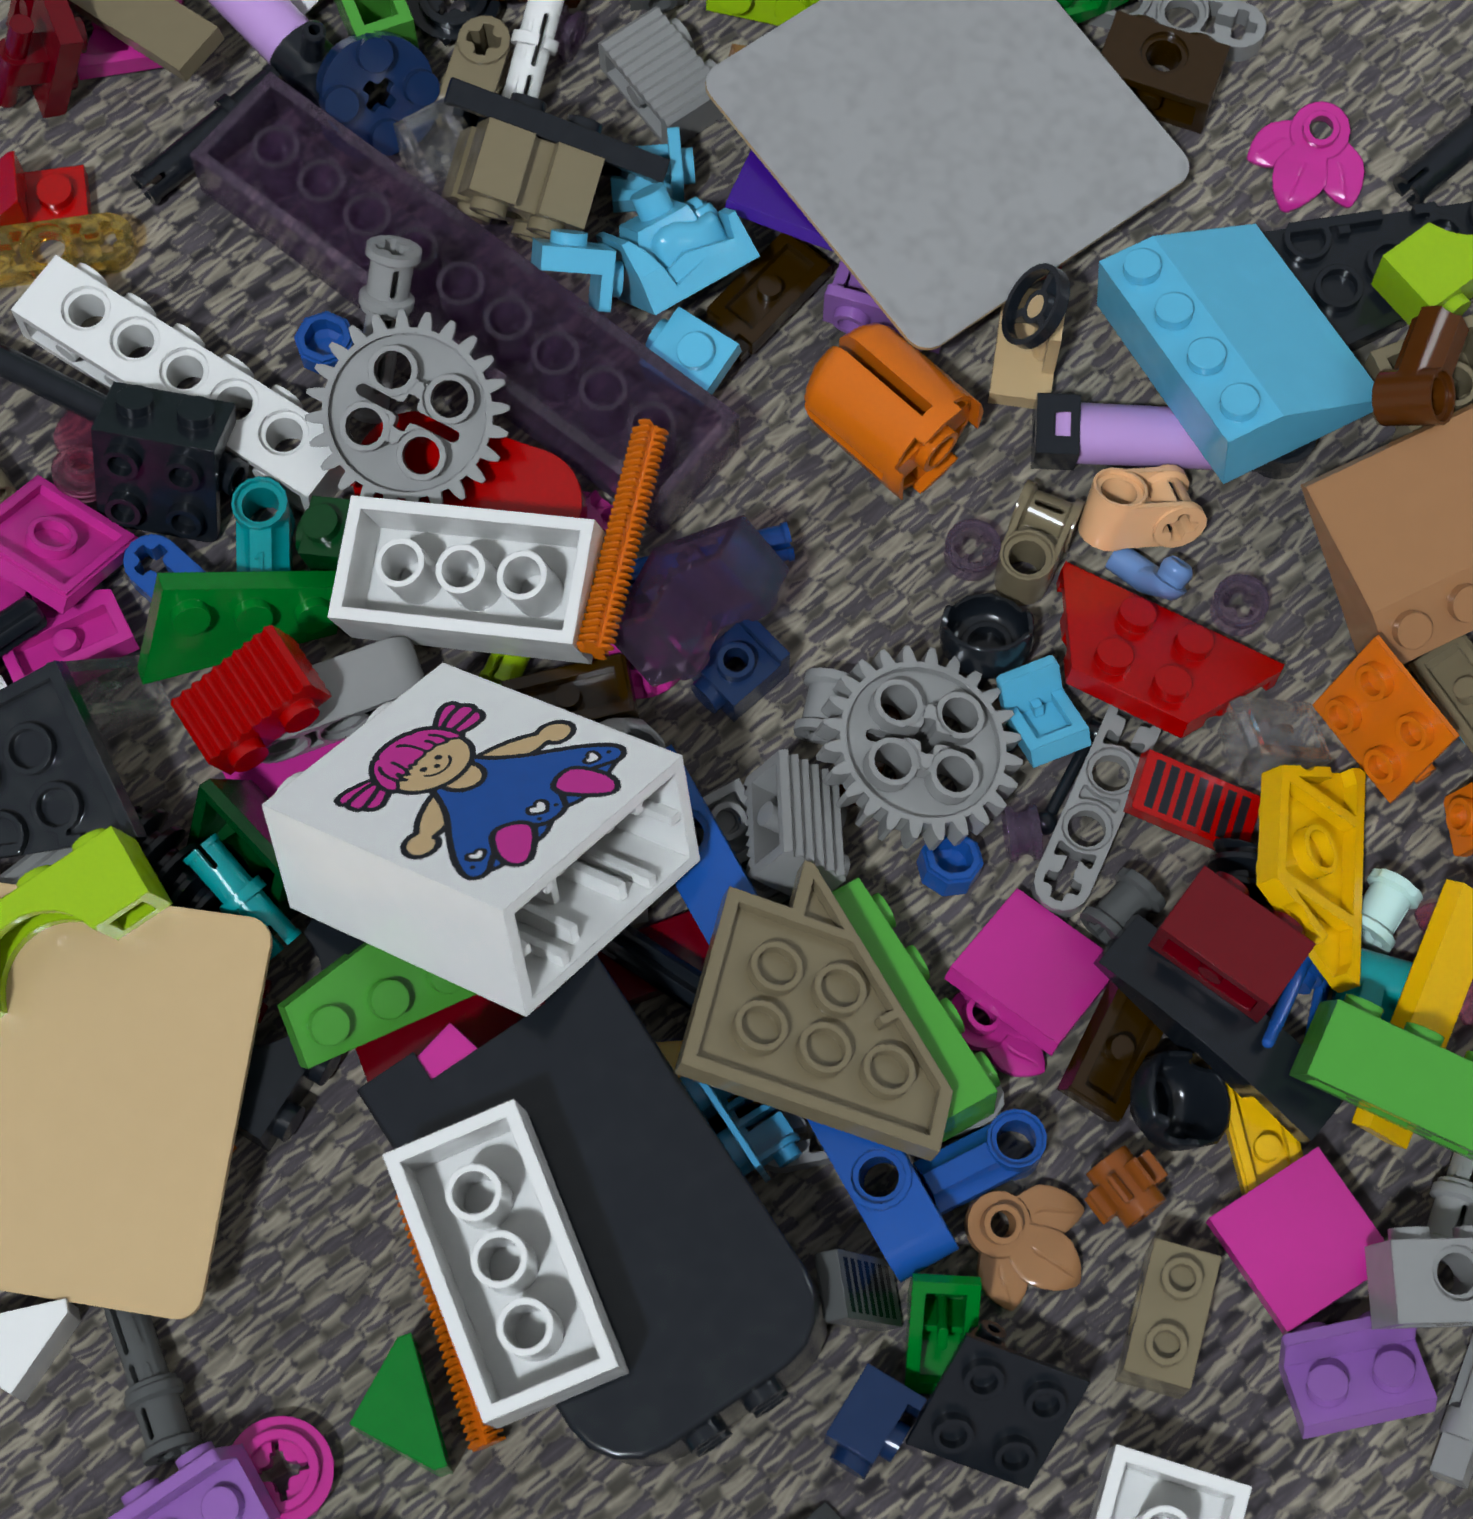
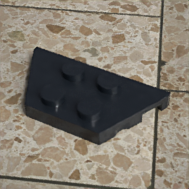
M450 78L443 102L445 105L454 107L452 114L456 120L461 122L463 129L470 126L477 127L478 122L492 117L536 133V137L555 144L561 142L605 158L601 176L627 180L628 174L631 173L652 183L664 182L670 162L669 159L601 134L603 125L597 121L574 114H569L567 120L546 113L547 104L535 97L521 93H512L509 99L460 79Z

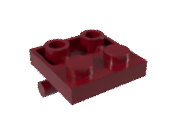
M11 0L6 21L8 27L7 35L0 40V106L4 108L13 107L17 103L20 87L30 85L43 118L66 114L71 92L78 87L77 68L80 56L87 51L88 41L85 25L80 17L73 16L68 0Z

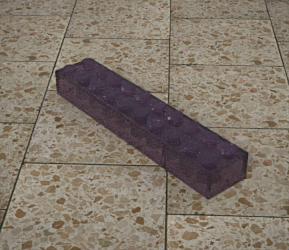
M269 72L190 154L201 191L359 309H361V305L358 303L359 291L363 286L367 285L370 259L365 254L367 240L378 235H393L417 243L422 248L421 262L413 268L410 292L415 297L414 310L408 316L410 326L418 328L419 322L426 311L432 313L434 332L440 333L450 320L457 323L453 341L458 345L472 335L476 336L478 342L471 354L473 359L477 360L492 355L495 359L491 367L483 373L486 380L504 379L506 382L503 388L491 394L493 402L510 405L511 411L501 415L612 498L617 494L616 488L619 487L618 481H620V474H622L621 469L624 467L623 461L626 460L625 454H627V447H629L628 441L631 440L632 427L640 425L639 419H650L654 425L667 430L669 435L664 436L667 442L663 443L665 449H660L664 455L658 456L662 459V462L657 463L660 465V469L656 470L659 475L654 476L657 482L651 483L655 486V490H650L653 496L648 497L652 501L647 504L650 510L645 511L648 517L643 518L647 521L648 525L660 534H664L740 447L739 414L552 277L538 269L522 255L272 72Z

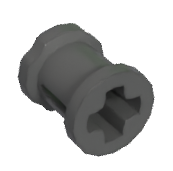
M1122 867L1115 875L1117 883L1095 908L1087 906L1080 914L1081 922L1086 929L1105 946L1109 945L1133 915L1139 914L1146 919L1150 913L1159 914L1166 906L1164 897L1147 878L1133 869Z

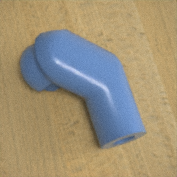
M1133 548L1114 551L1105 565L1106 569L1137 591L1171 601L1179 599L1186 593L1187 590L1184 586L1193 577L1192 567L1177 556L1173 555L1163 559L1160 567H1158Z

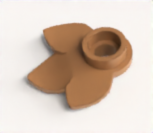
M1037 1184L1023 1190L1016 1196L1006 1191L986 1192L978 1196L970 1204L965 1215V1233L972 1247L979 1252L976 1277H981L982 1290L994 1303L1008 1311H1013L1023 1299L1028 1284L1050 1291L1068 1290L1080 1284V1258L1073 1242L1065 1235L1084 1213V1207L1076 1197L1057 1187ZM998 1211L1005 1214L1009 1221V1229L1002 1237L995 1235L991 1229V1219Z

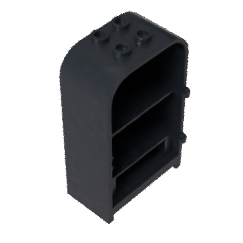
M596 954L545 1000V1004L432 1080L418 1060V1056L412 1052L361 1086L357 1092L393 1149L512 1099L527 1111L629 1370V1373L557 1403L555 1406L569 1428L589 1449L632 1466H663L689 1453H696L698 1457L709 1453L733 1435L729 1426L748 1413H753L755 1418H758L787 1399L790 1393L786 1387L799 1379L817 1360L827 1336V1322L823 1317L820 1292L816 1282L741 1169L724 1147L717 1133L679 1076L674 1073L675 1070Z

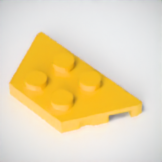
M1280 765L1261 774L1256 885L1274 910L1284 912L1294 918L1304 928V936L1316 943L1308 956L1330 987L1337 993H1341L1360 986L1366 772L1360 768H1351L1341 773H1333L1331 768L1326 766H1314L1306 770L1301 765Z

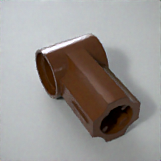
M1442 306L1421 307L1418 316L1412 318L1394 369L1380 371L1374 380L1372 406L1375 418L1380 425H1445L1450 421L1454 412L1456 398L1455 384L1452 376L1469 332L1461 315L1453 314Z

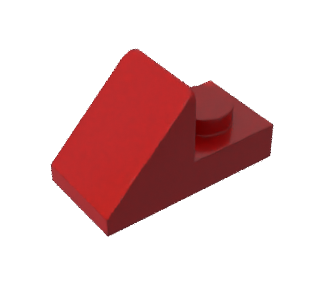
M15 151L7 152L0 158V240L93 227L88 174L84 165L24 172Z

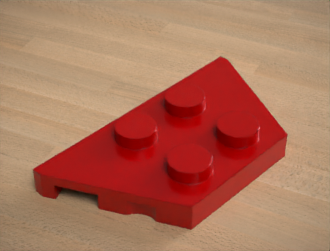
M1065 561L1056 586L1057 592H1062L1064 612L1060 619L1061 639L1067 647V652L1063 659L1066 684L1179 738H1183L1203 727L1208 718L1222 716L1237 708L1243 696L1261 686L1265 691L1275 686L1285 664Z

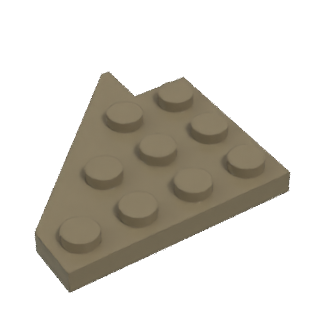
M807 860L803 862L797 871L788 906L731 886L728 887L721 900L674 1073L932 1161L941 1149L953 1090L816 865Z

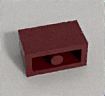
M1204 865L1161 924L1148 946L1256 1023H1259L1276 1002L1316 943L1304 936V928L1294 918L1281 911L1273 910L1270 912L1250 898L1249 890L1237 878L1221 871L1215 873Z

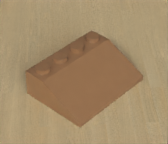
M1472 403L1453 412L1450 421L1445 425H1426L1301 484L1303 495L1357 654L1375 636L1379 635L1400 662L1405 664L1473 631Z

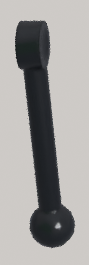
M1092 718L1088 725L1091 746L1102 723ZM1091 746L1074 753L1045 810L1038 812L1033 817L1032 826L1039 835L1046 836L1054 832L1057 825L1055 816L1077 777Z

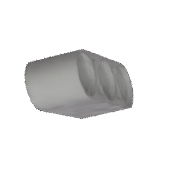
M391 637L312 665L332 697L318 707L320 714L311 725L295 733L286 732L267 747L269 750L268 756L262 763H278L346 739L364 725L369 716L379 706L396 700L424 678L425 675L412 641L408 637Z

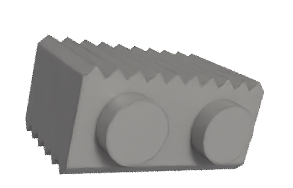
M658 6L653 7L598 42L600 69L662 144H668V127H679L682 145L697 133L704 131L706 127L713 125L716 120L724 117L709 98L705 89L707 74L717 64L711 59L703 62L702 58L697 56L693 48L692 38L683 23L677 18L669 21L667 16L662 14Z
M788 749L778 750L747 776L743 784L747 786L744 793L747 796V800L744 805L748 806L745 813L748 816L745 825L749 827L746 832V836L749 837L746 846L750 847L746 855L750 857L747 864L750 867V871L747 877L791 896L797 871L803 862L807 860L816 865L831 892L838 889L846 881L850 869V859L844 854L842 828L846 821L847 810L846 807L839 808L836 805L840 798V785H824L823 779L829 773L828 768L819 769V764H809L808 759L799 760L798 754L789 755Z

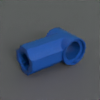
M1011 1109L1000 1113L993 1119L991 1124L940 1149V1152L932 1161L920 1159L914 1162L913 1166L941 1216L1011 1180L1016 1181L1029 1176L1035 1171L1046 1149L1047 1134L1044 1125L1036 1115L1026 1110ZM1009 1131L1018 1132L1028 1139L1032 1153L1026 1158L1011 1159L999 1150L997 1137Z

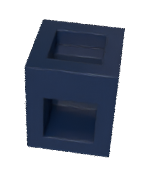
M746 610L738 617V622L691 662V679L694 682L690 687L697 699L710 712L715 714L721 709L735 722L789 675L790 652ZM735 657H739L747 665L738 672L730 671L725 667Z
M867 1363L825 1434L824 1442L834 1448L829 1458L844 1470L865 1480L879 1456L890 1463L892 1462L911 1429L909 1425L901 1421L902 1416L906 1412L917 1419L927 1399Z

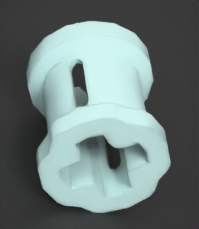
M1373 868L1367 878L1369 888L1362 898L1361 945L1374 952L1389 954L1396 943L1393 934L1408 910L1418 908L1423 896L1419 889L1398 873L1385 868Z

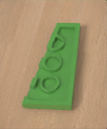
M363 943L350 954L342 955L279 1003L277 1007L300 1067L310 1069L476 994L370 944Z

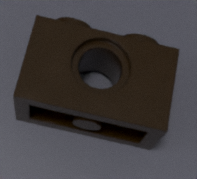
M1117 10L1101 54L1156 120L1202 134L1223 76L1230 45L1217 42L1211 36L1204 33H1188L1160 24L1154 18L1146 15H1131ZM1152 66H1164L1170 69V71H1159Z

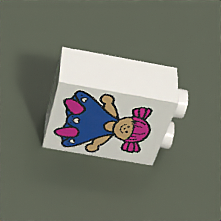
M441 663L396 700L379 706L369 716L364 725L308 769L288 777L280 785L276 793L262 804L290 908L525 1017L532 1013L700 861L682 755L445 663Z

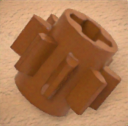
M1124 1145L1101 1160L1086 1174L1095 1188L1087 1194L1088 1197L1084 1200L1103 1225L1117 1216L1125 1228L1129 1229L1150 1215L1167 1200L1157 1186L1165 1181L1164 1178L1169 1174L1150 1149L1136 1158L1128 1147Z

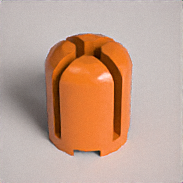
M876 322L851 330L839 339V347L832 346L824 353L813 368L806 386L804 406L811 422L900 500H903V490L911 486L920 494L923 493L955 463L958 457L951 450L956 444L957 439L962 434L968 421L978 429L984 413L983 406L977 399L917 348L910 345L896 330Z

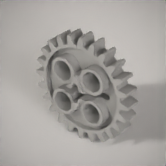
M398 310L395 328L389 329L378 314L372 315L373 334L366 336L354 325L348 327L354 345L348 350L342 345L331 342L329 347L339 361L335 367L316 363L314 368L328 381L325 388H307L306 394L312 398L322 401V410L305 415V421L323 424L324 430L322 434L314 437L309 442L310 446H329L332 452L320 466L322 470L326 471L341 466L345 473L340 479L338 488L342 491L358 482L363 485L360 496L374 497L376 493L383 494L384 499L398 500L399 498H405L406 501L421 502V497L428 496L431 503L444 504L442 491L449 489L460 500L467 498L461 480L468 476L474 481L484 483L486 478L477 466L480 459L499 462L501 458L488 446L490 438H506L509 434L505 429L494 425L493 421L494 416L511 411L510 405L493 402L491 395L503 388L506 382L504 379L486 380L483 374L494 363V357L489 355L474 360L471 354L477 345L478 338L472 335L458 345L453 341L457 323L450 320L440 333L434 332L432 313L426 311L419 322L418 328L410 326L405 310ZM398 352L408 358L412 372L410 379L405 385L390 389L380 382L377 375V367L379 361L385 355ZM449 381L460 383L468 393L466 409L462 414L452 418L443 417L437 412L433 404L435 390L439 385ZM366 384L404 403H407L412 395L420 399L417 410L456 430L459 433V439L456 442H450L417 424L410 423L405 431L397 427L399 416L387 408L360 396L357 392L358 386ZM366 408L373 409L378 413L383 423L381 436L370 445L359 444L352 438L349 431L351 417L355 412ZM419 437L431 439L439 449L440 459L438 465L427 474L414 472L409 468L405 459L407 446L411 441Z
M905 645L896 656L895 662L885 649L878 652L871 665L863 659L858 661L850 672L851 677L843 675L832 689L835 695H830L821 708V712L828 718L823 719L815 731V735L829 741L816 754V760L834 763L835 765L823 779L824 785L842 784L846 790L836 805L841 808L856 803L861 808L855 821V825L858 827L866 824L871 818L879 821L878 839L881 841L893 829L900 831L903 848L909 849L919 835L922 834L929 851L935 850L944 840L945 835L954 846H957L968 836V830L976 836L980 834L990 823L989 818L995 819L1007 806L1003 798L1007 799L1018 786V783L1010 776L1023 765V759L1008 753L1022 740L1021 734L1003 730V727L1014 716L1013 710L995 711L992 703L1001 693L1000 689L993 688L982 693L977 688L981 680V673L974 671L966 678L960 675V662L956 656L945 667L938 665L936 649L932 647L928 649L920 661H916L909 645ZM881 704L893 706L901 715L902 720H896L888 716ZM942 716L954 719L960 725L962 733L951 730L945 724ZM866 735L870 737L873 741L868 740ZM875 762L885 763L892 768L896 779L883 776L878 771ZM937 774L949 777L954 782L957 792H952L942 786L937 778Z

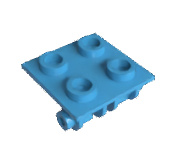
M683 1076L680 1077L684 1086L707 1119L710 1120L719 1113L728 1126L717 1133V1136L744 1175L756 1169L763 1180L768 1182L771 1178L763 1166L775 1160L778 1166L783 1168L802 1155L801 1150L796 1144L801 1138L797 1132L793 1131L781 1111L748 1132L747 1129L771 1114L776 1108L762 1104L739 1119L736 1113L752 1103L753 1100L738 1096L728 1102L735 1094Z

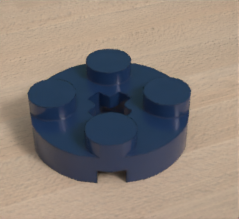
M374 31L375 33H366L358 37L352 35L338 42L328 52L318 70L316 92L319 93L322 120L330 132L347 146L364 153H379L384 156H393L399 153L406 145L416 140L429 124L433 115L434 102L440 94L439 81L433 74L425 55L401 36L388 31ZM384 77L387 78L389 82L386 89L389 93L388 99L383 104H375L373 108L366 107L369 95L363 91L365 84L369 80L379 84Z

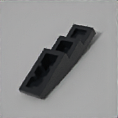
M1139 914L1133 915L1093 963L1180 1050L1196 1052L1241 1098L1254 1097L1299 1142L1312 1141L1342 1104L1343 1100L1289 1075L1301 1044L1282 1029L1272 1048L1267 1049L1263 1047L1262 1038L1268 1027L1270 1017L1265 1014L1259 1023H1256L1149 947L1148 944L1158 928Z

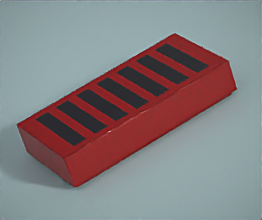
M1148 749L1140 755L1123 812L1215 850L1213 843L1215 839L1219 838L1239 839L1250 842L1258 816L1260 796Z

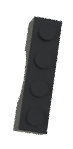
M312 919L303 932L311 949L319 958L322 971L342 955L350 954L365 943L316 919ZM289 1036L271 1043L253 1045L237 1133L270 1152L277 1139L286 1142L294 1134L304 1117L305 1107L300 1104L314 1083L322 1086L329 1080L339 1064L341 1055L306 1069L300 1067Z

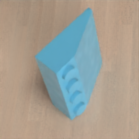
M1256 224L1156 235L1099 261L1097 306L1223 484L1373 412V379Z

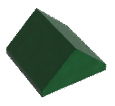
M206 780L198 788L187 845L197 842L201 846L205 840L216 833L220 837L219 840L232 853L252 878L259 875L267 884L262 890L291 921L298 911L289 906L264 816L262 804L269 798L252 780ZM203 849L202 854L207 858V860H213L211 856ZM268 925V928L270 932L273 934V936L276 935L277 932L270 925Z

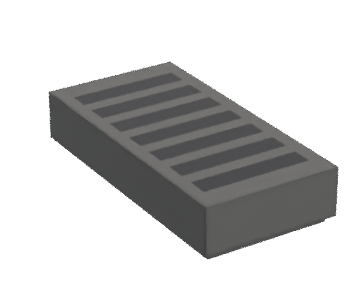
M833 1249L815 1254L816 1258H814L823 1317L827 1323L879 1332L902 1327L894 1273L886 1259L841 1249Z

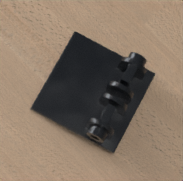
M983 1320L980 1326L971 1327L968 1333H965L906 1438V1444L1029 1489L1091 1382L1089 1378L1006 1348V1344L1003 1341L1006 1337V1331L993 1321Z

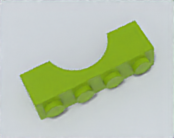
M1428 222L1382 256L1371 285L1409 326L1412 318L1418 316L1421 307L1442 306L1447 311L1462 316L1471 305L1470 299L1473 297V235L1450 232Z
M113 826L107 829L99 828L92 830L78 838L72 845V852L54 864L42 865L25 873L17 881V888L0 899V1018L8 1013L6 985L14 959L23 946L39 932L61 923L80 922L87 924L100 933L119 940L173 904L135 838Z

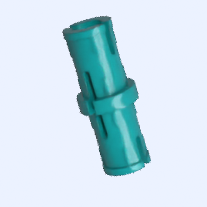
M216 833L205 840L201 846L217 863V868L213 867L199 849L192 851L183 860L223 903L219 908L222 913L257 918L265 923L267 927L270 925L287 945L302 933L262 890L267 884L261 877L257 875L255 878H252L219 840L220 837ZM273 934L270 960L284 949Z

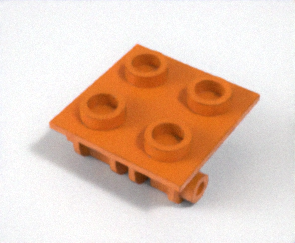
M1379 635L1369 642L1312 705L1390 804L1413 782L1419 784L1433 774L1437 769L1433 762L1460 736Z

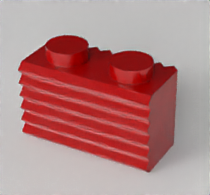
M268 625L263 628L262 633L253 635L251 641L244 642L241 649L234 650L230 657L224 658L220 665L213 666L210 673L203 674L201 680L193 682L191 688L182 690L180 696L172 698L170 705L208 764L231 775L235 771H249L262 763L269 753L267 747L284 733H295L311 725L320 714L318 707L330 699L332 695L325 687V683L319 678L310 661L306 658L305 653L299 648V644L273 625Z

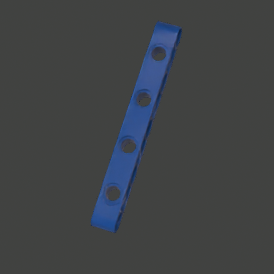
M672 745L665 748L677 753ZM684 766L694 826L703 829L704 836L698 847L700 861L675 883V886L709 945L721 900L728 887L731 886L756 896L759 895ZM808 1120L900 1283L912 1277L913 1273L924 1270L960 1249L905 1152ZM880 1163H890L896 1166L899 1180L894 1191L883 1197H873L867 1194L864 1183L868 1170Z

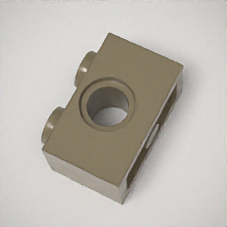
M1158 1238L1153 1240L1145 1252L1114 1381L1176 1399H1181L1191 1389L1222 1256Z

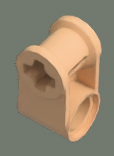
M1166 464L1157 467L1131 469L1111 467L1102 469L1095 475L1078 524V530L1085 542L1103 551L1114 552L1129 548L1160 546L1175 548L1184 546L1200 536L1206 527L1207 517L1202 507L1192 502L1187 492L1189 480L1184 470L1179 466Z

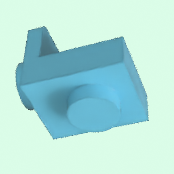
M668 127V144L635 147L670 160L663 183L671 199L685 203L684 184H695L693 147L681 148L679 127ZM631 173L628 174L627 180L611 178L613 213L636 211L630 197L640 189L654 183Z
M551 229L550 239L533 238L531 263L543 271L591 274L589 305L598 312H611L612 297L620 298L624 282V265L621 260H616V250L605 243L587 242L588 233L578 230Z
M678 306L669 321L665 318L660 320L651 331L646 341L645 349L647 352L644 358L653 374L661 379L668 376L708 401L742 350L737 342Z
M1048 655L1002 673L996 678L997 688L1001 691L999 694L1001 710H1013L1014 716L1007 722L1006 726L1010 732L1021 734L1022 740L1018 745L1033 768L1091 746L1089 727L1064 691L1060 666L1053 655Z

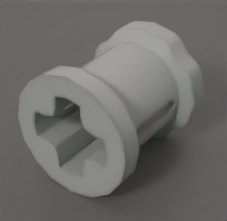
M823 667L806 670L803 682L808 687L802 718L797 719L794 724L793 730L796 737L806 742L821 745L829 742L815 735V731L823 719L828 718L821 712V708L830 695H835L832 689L843 675L851 677L849 673Z

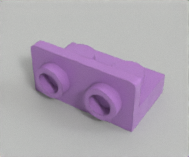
M1368 1311L1357 1319L1329 1325L1322 1322L1307 1323L1299 1326L1291 1333L1283 1335L1281 1338L1279 1371L1302 1439L1434 1412L1437 1395L1415 1340L1417 1328L1372 1330L1371 1314Z
M209 1441L194 1447L175 1461L179 1471L160 1483L158 1478H153L121 1497V1501L125 1507L108 1519H278L281 1515L243 1444L215 1448L213 1442Z

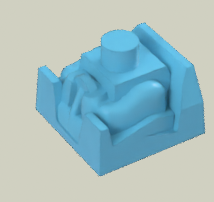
M663 182L646 186L630 197L638 215L619 225L620 238L603 231L596 235L597 242L605 243L616 250V260L623 262L624 282L622 294L618 300L653 315L661 313L760 257L735 210L724 208L717 212L711 203L700 200L698 197L691 198L686 201V204L670 198Z

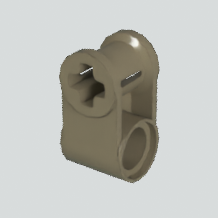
M481 15L471 18L461 27L447 71L439 83L440 94L434 102L433 110L435 125L458 131L464 130L461 127V122L456 120L452 114L454 107L445 105L443 102L450 78L452 77L496 94H502L513 54L510 50L511 37L508 28L501 20L493 16Z
M1030 479L1026 481L1000 548L994 576L995 587L1000 596L1010 599L1020 606L1034 604L1043 598L1050 586L1063 553L1066 554L1070 547L1086 501L1077 498L1072 503L1038 490L1037 482ZM1016 562H1027L1035 566L1038 572L1028 575L1022 574L1014 570L1011 565Z

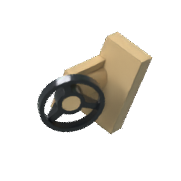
M1038 264L1026 271L1013 286L1006 302L1001 305L988 403L1033 409L1037 393H1052L1053 377L1062 341L1064 317L1070 297V283L1065 272L1051 264ZM1047 275L1041 289L1030 288L1035 281Z

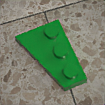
M336 570L157 573L137 666L142 685L220 665L224 658L230 657L234 650L241 649L244 642L251 641L253 635L262 633L263 628L268 625H273L288 634L298 644L337 634L338 626L327 617Z

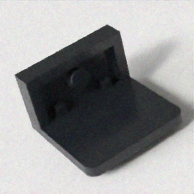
M113 382L91 428L97 512L121 527L208 543L214 542L221 530L219 461L236 424L235 403L153 389L141 385Z

